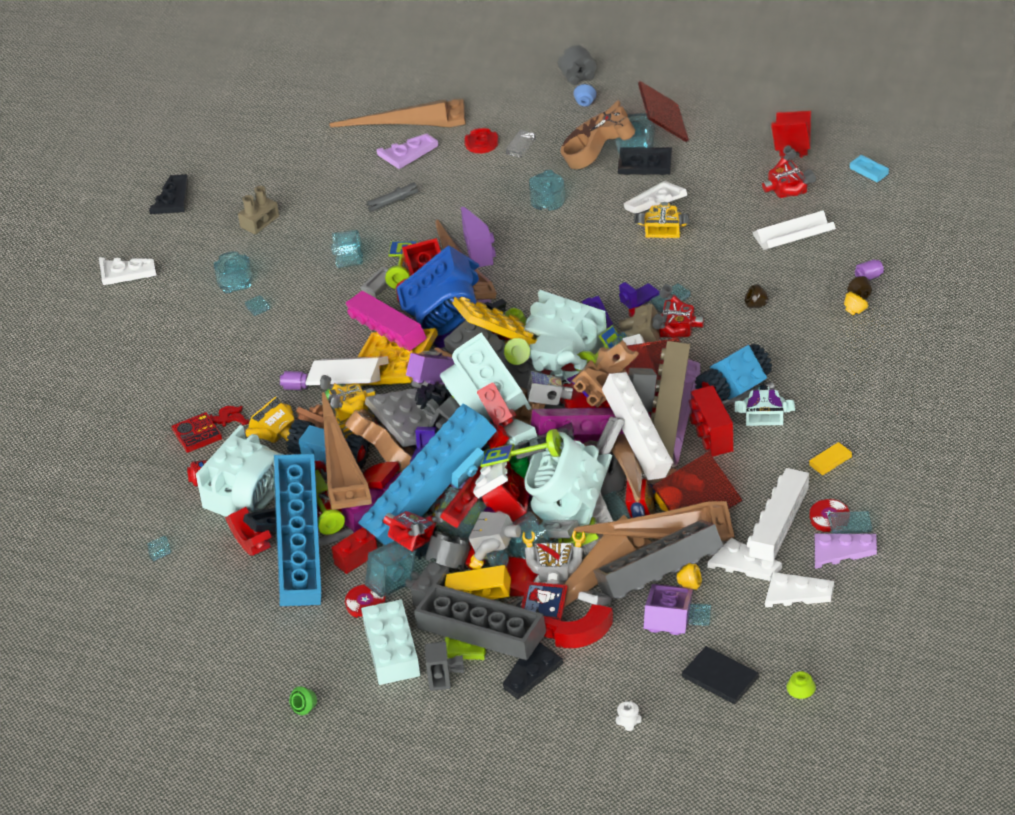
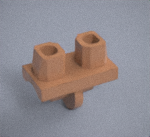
M321 404L310 407L309 411L301 407L297 408V419L312 422L316 427L324 429L323 406Z

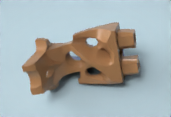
M623 340L609 349L601 347L598 350L596 363L594 364L590 360L573 378L574 388L577 392H581L587 397V402L591 406H596L597 408L606 400L602 388L608 375L626 372L625 367L639 353L629 350ZM618 354L620 359L616 360L613 358L614 355Z

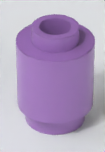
M873 259L858 264L855 269V276H866L871 280L883 274L884 268L880 260Z
M284 371V374L280 376V385L283 386L284 390L307 389L306 379L308 374L300 371Z

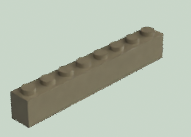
M667 341L666 348H662L661 359L664 360V363L659 364L658 375L661 376V380H657L655 391L659 392V394L654 396L653 408H656V413L652 412L651 421L673 460L690 344ZM671 468L665 478L648 480L645 477V479L649 483L669 485Z

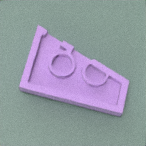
M426 133L408 139L407 143L401 145L395 143L391 145V148L385 150L383 148L377 149V155L396 168L401 169L436 148L438 141Z
M815 534V569L821 568L822 564L830 562L834 565L840 563V560L850 558L855 560L877 554L876 534Z

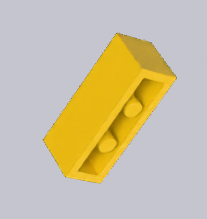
M501 565L446 574L445 587L492 600L509 597L511 578L506 566Z

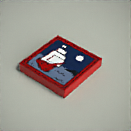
M527 581L521 608L562 621L568 586Z

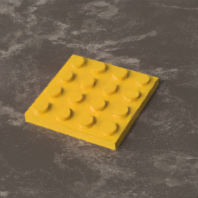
M454 297V302H451L467 322L510 339L521 338L529 345L535 344L537 341L532 332L524 330V323L519 321L520 319L514 315L505 316L503 315L504 312L499 309L493 308V310L487 308V305L478 301L475 305L470 302V299L464 297L459 299Z
M436 328L423 329L427 339L411 351L403 347L400 348L395 342H390L385 336H380L377 332H372L358 357L388 356L389 364L379 366L380 381L358 384L360 386L411 383L413 381L412 377L406 376L410 354L429 351L438 335Z

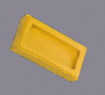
M838 442L809 460V466L821 475H825L850 459L852 452Z

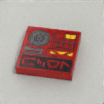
M207 412L172 425V431L186 453L222 439L221 433Z

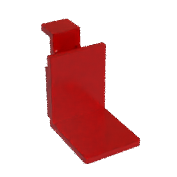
M811 111L776 112V122L771 123L775 151H779L780 157H785L783 150L789 145L796 152H799L800 158L807 156L811 145Z

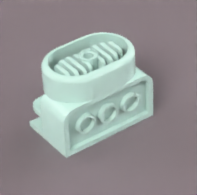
M542 290L538 291L539 302L532 304L530 308L531 315L526 320L524 329L532 332L536 340L541 334L574 341V353L576 355L582 351H590L595 354L601 347L605 346L599 338V335L606 330L605 311Z
M482 333L457 348L452 355L455 364L440 374L441 380L460 406L464 403L484 416L488 421L492 422V419L480 400L477 391L492 382L495 383L509 409L515 411L523 405L528 410L531 409L522 390Z
M239 425L196 473L203 508L223 516H228L244 507H247L251 513L262 511L275 497L274 455L284 454L260 444L259 437L255 434H251L246 439L244 427Z
M559 432L560 437L564 440V443L561 442V456L553 457L548 448H546V451L533 454L524 484L527 492L533 496L531 508L542 520H578L579 526L589 525L612 455H598L599 451L595 446H585L580 441H574L567 434Z

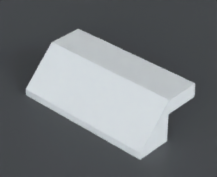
M823 210L758 229L753 232V235L763 250H767L836 228L834 222L827 223Z
M388 356L316 360L312 364L306 379V385H320L322 375L331 377L330 384L372 383L380 381L379 366L389 364Z

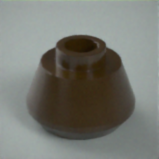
M866 276L853 278L849 282L847 293L853 292L863 299H867L872 291L870 281Z
M759 284L752 285L745 295V304L748 308H761L768 302L767 292Z

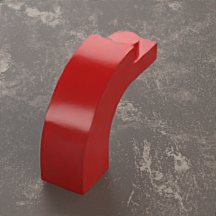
M244 507L229 514L225 519L244 551L254 556L271 547L268 539L272 536L269 530L263 533L255 532L243 522L244 515L249 513L247 507Z
M592 604L584 617L571 622L544 616L546 627L544 637L555 639V647L580 648L593 644L601 639L610 629L613 623L612 608Z

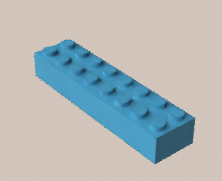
M463 403L456 409L449 420L443 424L435 436L429 440L421 452L416 455L413 461L402 471L385 493L377 499L376 503L363 515L358 523L375 536L376 540L392 551L398 543L388 537L390 526L383 523L385 515L391 513L397 516L408 511L422 517L451 484L452 473L477 448L481 449L497 430L484 416Z
M314 454L274 455L279 605H321Z

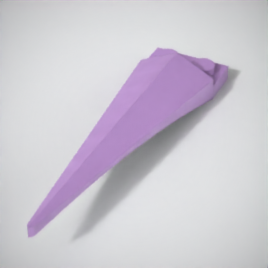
M689 359L673 454L675 465L679 461L691 410L689 406L691 391L696 390L695 385L697 384H695V380L700 375V363Z

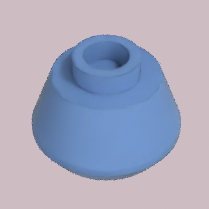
M582 84L574 90V98L581 106H589L596 99V90L590 85Z

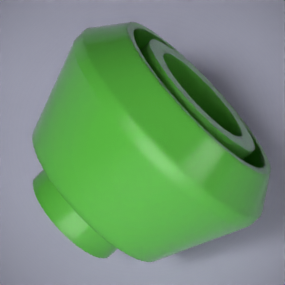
M299 686L292 690L289 703L296 714L306 715L316 706L317 697L311 689Z

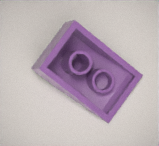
M461 207L463 234L469 258L479 263V267L493 265V257H496L495 248L491 245L494 243L493 232L489 233L488 226L467 208Z
M652 584L645 605L643 629H648L654 633L666 631L673 635L685 634L693 589Z

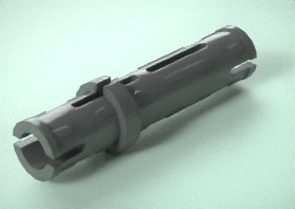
M413 182L405 187H398L395 191L367 201L366 204L371 206L368 209L370 212H373L395 201L405 200V197L418 193V188L415 189L417 186Z

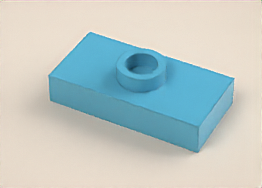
M860 155L850 163V169L875 182H879L889 174V168L863 155Z
M477 448L452 473V485L459 488L469 477H473L476 474L483 460L484 451Z

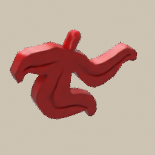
M225 406L219 410V416L210 415L213 423L222 424L223 427L226 426V423L237 421L242 425L249 424V420L244 419L243 415L240 414L243 410L242 406Z

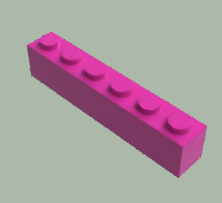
M364 291L359 292L346 302L348 307L347 313L352 319L358 320L362 325L365 324L372 331L375 330L380 336H385L390 342H395L400 348L403 347L411 351L427 339L419 323Z

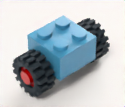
M759 344L747 345L711 365L710 369L698 375L695 380V384H697L695 389L713 385L722 402L726 399L730 400L767 379L766 375L772 370V364L769 363L771 358L767 357L769 355L768 352L765 353V349L763 347L760 348Z
M300 419L295 420L294 424L292 423L291 425L292 429L288 431L290 434L287 435L288 441L286 445H288V452L293 454H314V461L320 460L326 464L324 429L316 427L312 422ZM351 434L345 440L361 470L364 467L363 464L366 463V458H368L367 453L370 450L368 448L370 443L360 435Z

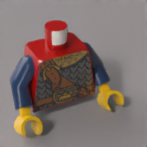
M642 479L641 499L637 503L627 481L625 502L630 517L636 518L654 514L655 494L661 488L658 489L656 485L648 483L646 479Z

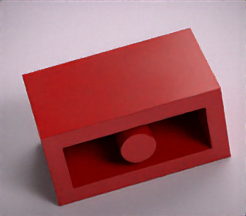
M364 527L331 547L334 564L345 574L350 573L378 554L376 537Z

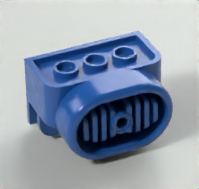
M448 245L396 287L401 309L414 316L422 329L436 328L437 336L453 331L464 322L465 318H461V313L451 302H454V297L458 299L464 297L470 299V302L476 305L477 301L472 286L479 280L478 273L474 271L479 267V263Z

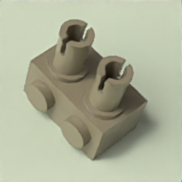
M264 186L254 188L255 201L252 195H245L242 198L244 209L238 213L240 227L255 235L279 217L277 202L266 197Z
M649 304L635 308L634 317L619 320V327L623 332H618L622 340L623 338L640 334L648 347L659 344L660 328L655 329L652 325V319L658 314L654 305Z

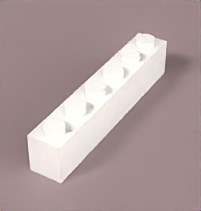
M627 372L609 374L602 391L616 418L625 421L622 430L648 480L665 478L673 461Z
M786 468L783 475L779 476L777 487H774L772 490V498L767 500L766 510L761 512L759 523H756L754 526L753 536L750 535L748 538L747 547L750 548V557L774 561L808 491V472Z

